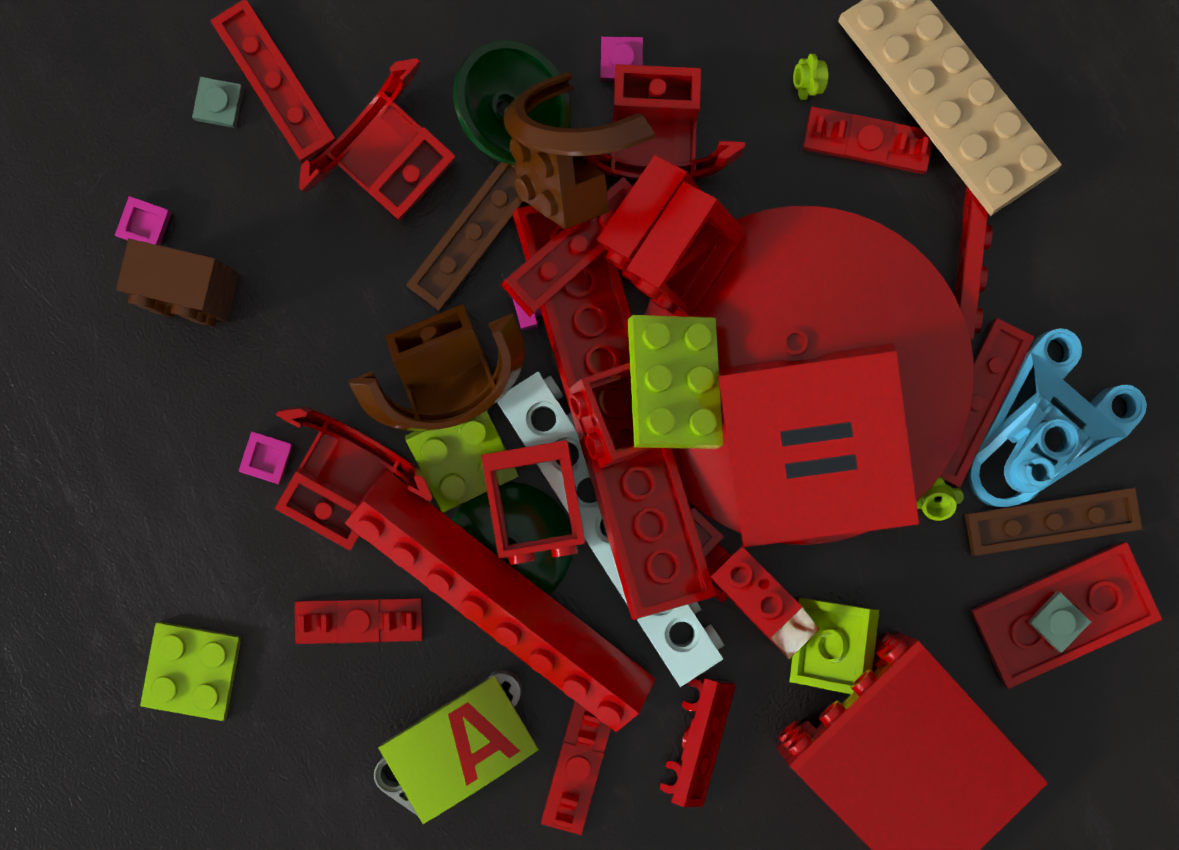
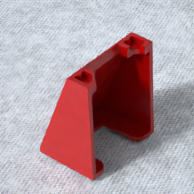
M895 631L892 635L885 632L876 640L873 666L877 670L873 673L869 669L861 674L851 685V689L854 692L842 704L837 700L823 711L819 717L822 723L817 728L808 720L802 724H799L796 720L789 724L778 736L781 743L776 748L797 775L871 850H981L1048 783L918 640L898 631Z

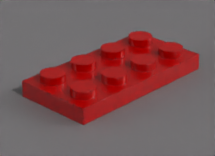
M1123 541L969 610L1002 684L1007 689L1162 620L1127 542ZM1056 591L1061 592L1091 621L1062 653L1052 647L1027 622Z

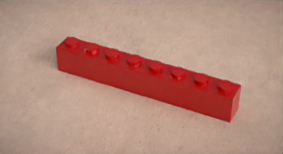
M388 470L380 476L346 520L345 524L615 732L619 731L640 713L656 680L655 677L503 559L498 558L495 553L432 504L408 490V486Z

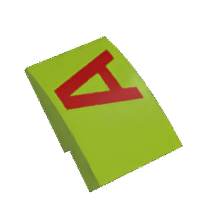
M495 675L425 716L419 722L383 742L378 747L422 824H425L480 790L539 750Z

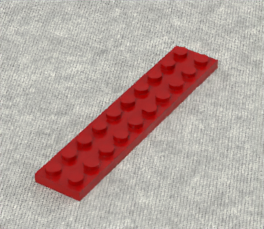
M531 205L516 208L512 213L526 261L564 229ZM605 250L541 306L540 309L633 621L716 596L672 448H658L600 469L597 459H592L587 451L585 436L587 434L581 419L575 417L570 407L569 396L571 392L569 388L581 378L630 362L628 319L632 315L618 268L605 258L608 253ZM631 379L593 392L615 450L633 444Z

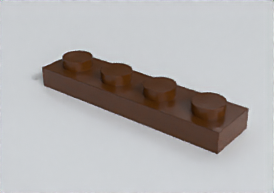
M503 162L498 164L406 284L410 290L439 312L443 310L512 220V213L515 209L522 207L525 203L520 199L515 188V179L518 178L516 165Z
M1135 488L1118 489L965 514L972 556L1142 530Z

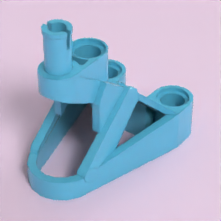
M1061 328L1039 335L1033 340L967 473L971 491L980 501L995 507L1008 508L1031 500L1039 494L1038 492L1127 437L1146 413L1147 404L1145 396L1134 386L1119 385L1102 390L1089 403L1063 380L1081 358L1082 346L1079 338L1068 329ZM1051 340L1059 342L1063 347L1064 355L1060 362H1055L1048 356L1047 347ZM1034 365L1036 393L1005 419ZM1116 396L1122 397L1127 405V412L1122 418L1117 417L1112 410V401ZM1052 398L1083 423V428L1080 429L1050 402ZM1050 428L1058 430L1062 437V444L1056 452L1049 450L1045 444V434ZM1008 439L1012 443L1017 444L1006 461L1004 476L1009 486L1016 490L1017 493L1011 497L1001 499L992 496L985 490L979 474L981 464Z

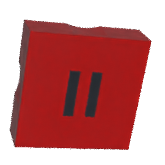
M893 343L835 351L808 360L790 361L779 359L719 368L718 379L743 547L919 524L897 351Z

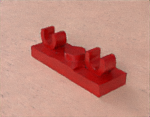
M812 106L809 112L802 150L925 174L933 142L922 128Z
M422 598L295 601V644L423 640Z
M705 678V680L692 679L687 684L691 687H696L700 693V698L696 703L682 702V707L685 710L696 712L695 717L691 720L690 726L683 735L682 747L684 750L681 757L682 762L667 761L665 767L676 771L678 776L677 782L675 784L660 783L659 787L663 792L673 794L671 803L681 807L704 806L736 687L734 683Z
M575 700L541 824L582 835L611 728L599 721L597 717Z

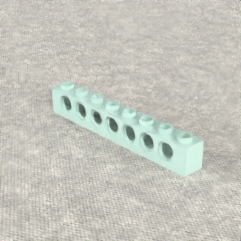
M536 372L511 388L497 403L526 447L568 440V443L577 447L579 459L572 466L577 491L578 484L583 479L590 478L571 412L566 415L558 403V400L564 397L551 375L543 380L540 373ZM540 408H549L556 415L554 427L545 432L536 430L532 424V416ZM556 461L537 464L569 513L561 466ZM578 497L584 538L627 603L608 537L604 536L600 530L602 516L597 501L586 503ZM697 602L637 619L680 687L723 660L718 650L725 645L711 624L705 628L702 627L695 616L697 612L701 611ZM677 622H687L692 626V638L685 644H676L670 640V629Z

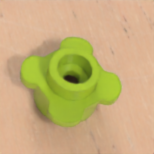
M809 54L808 59L801 58L794 69L793 82L795 88L798 89V95L801 100H806L808 95L823 94L827 87V64L823 60H818L816 54Z
M939 477L933 486L916 502L917 509H922L923 513L932 520H945L955 513L957 504L963 501L964 495L960 488L950 487L945 484L942 477ZM937 496L942 497L941 499H934Z

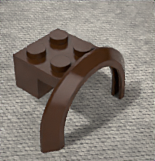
M569 72L548 78L531 86L517 96L508 105L504 113L505 128L512 137L510 150L516 162L518 178L515 179V188L518 196L522 201L528 203L564 229L609 212L605 173L578 156L612 153L655 138V133L645 117L640 113L613 123L589 128H558L532 120L528 114L537 105L550 98L574 90L573 86L568 83L572 79V74Z
M461 304L385 336L392 361L405 386L412 410L393 402L384 393L373 371L348 380L365 412L384 425L407 431H432L457 426L477 417L494 406L513 386L524 362L525 347L523 337L513 313L488 323L498 347V363L492 376L464 304Z

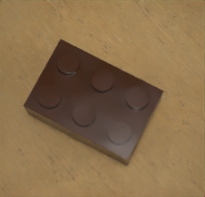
M128 238L116 290L129 296V304L149 310V312L174 318V315H179L181 318L188 319L191 322L215 327L216 320L229 323L240 274L215 258Z

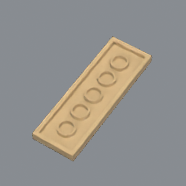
M862 0L841 13L838 22L990 216L1060 169L1062 164L931 0Z

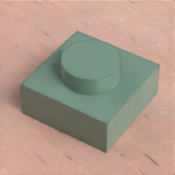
M200 77L192 118L199 122L237 128L244 87L241 84Z
M1058 591L1027 621L1052 647L1061 653L1091 623L1080 610Z

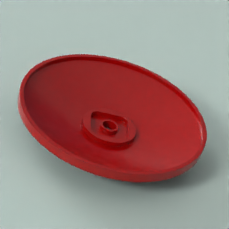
M788 206L767 209L737 219L736 221L746 230V233L691 316L716 318L718 367L723 368L779 359L790 361L808 360L830 352L893 343L897 351L917 502L937 481L956 452L965 431L972 404L974 361L971 340L965 318L945 279L934 265L902 236L876 221L855 213L818 206ZM652 298L644 315L690 317L678 309L673 315L669 314L652 302ZM721 399L723 446L717 449L672 448L687 500L708 517L725 527L741 533ZM868 531L781 543L800 545L830 543L856 537Z

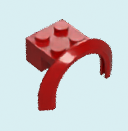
M417 58L395 62L389 68L390 75L357 119L321 155L312 161L306 160L301 165L299 188L303 192L310 191L339 166L398 221H401L456 161V156L425 127L422 128L395 103L420 68L421 64Z
M616 64L613 84L612 123L640 113L652 128L655 138L624 150L612 152L611 156L599 154L578 157L607 175L638 180L653 156L656 155L687 171L694 180L713 175L738 160L743 154L745 142L719 141L717 149L712 154L696 160L697 118L700 111L701 68Z
M309 407L285 408L277 412L276 416L298 428L307 426L319 431L275 507L279 512L351 551L359 535L348 527L345 522L368 490L386 470L392 474L395 473L408 485V490L429 502L432 500L433 494L422 471L368 435Z

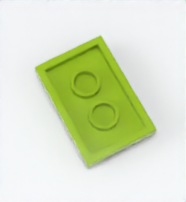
M632 315L628 319L634 447L717 449L723 446L716 318Z

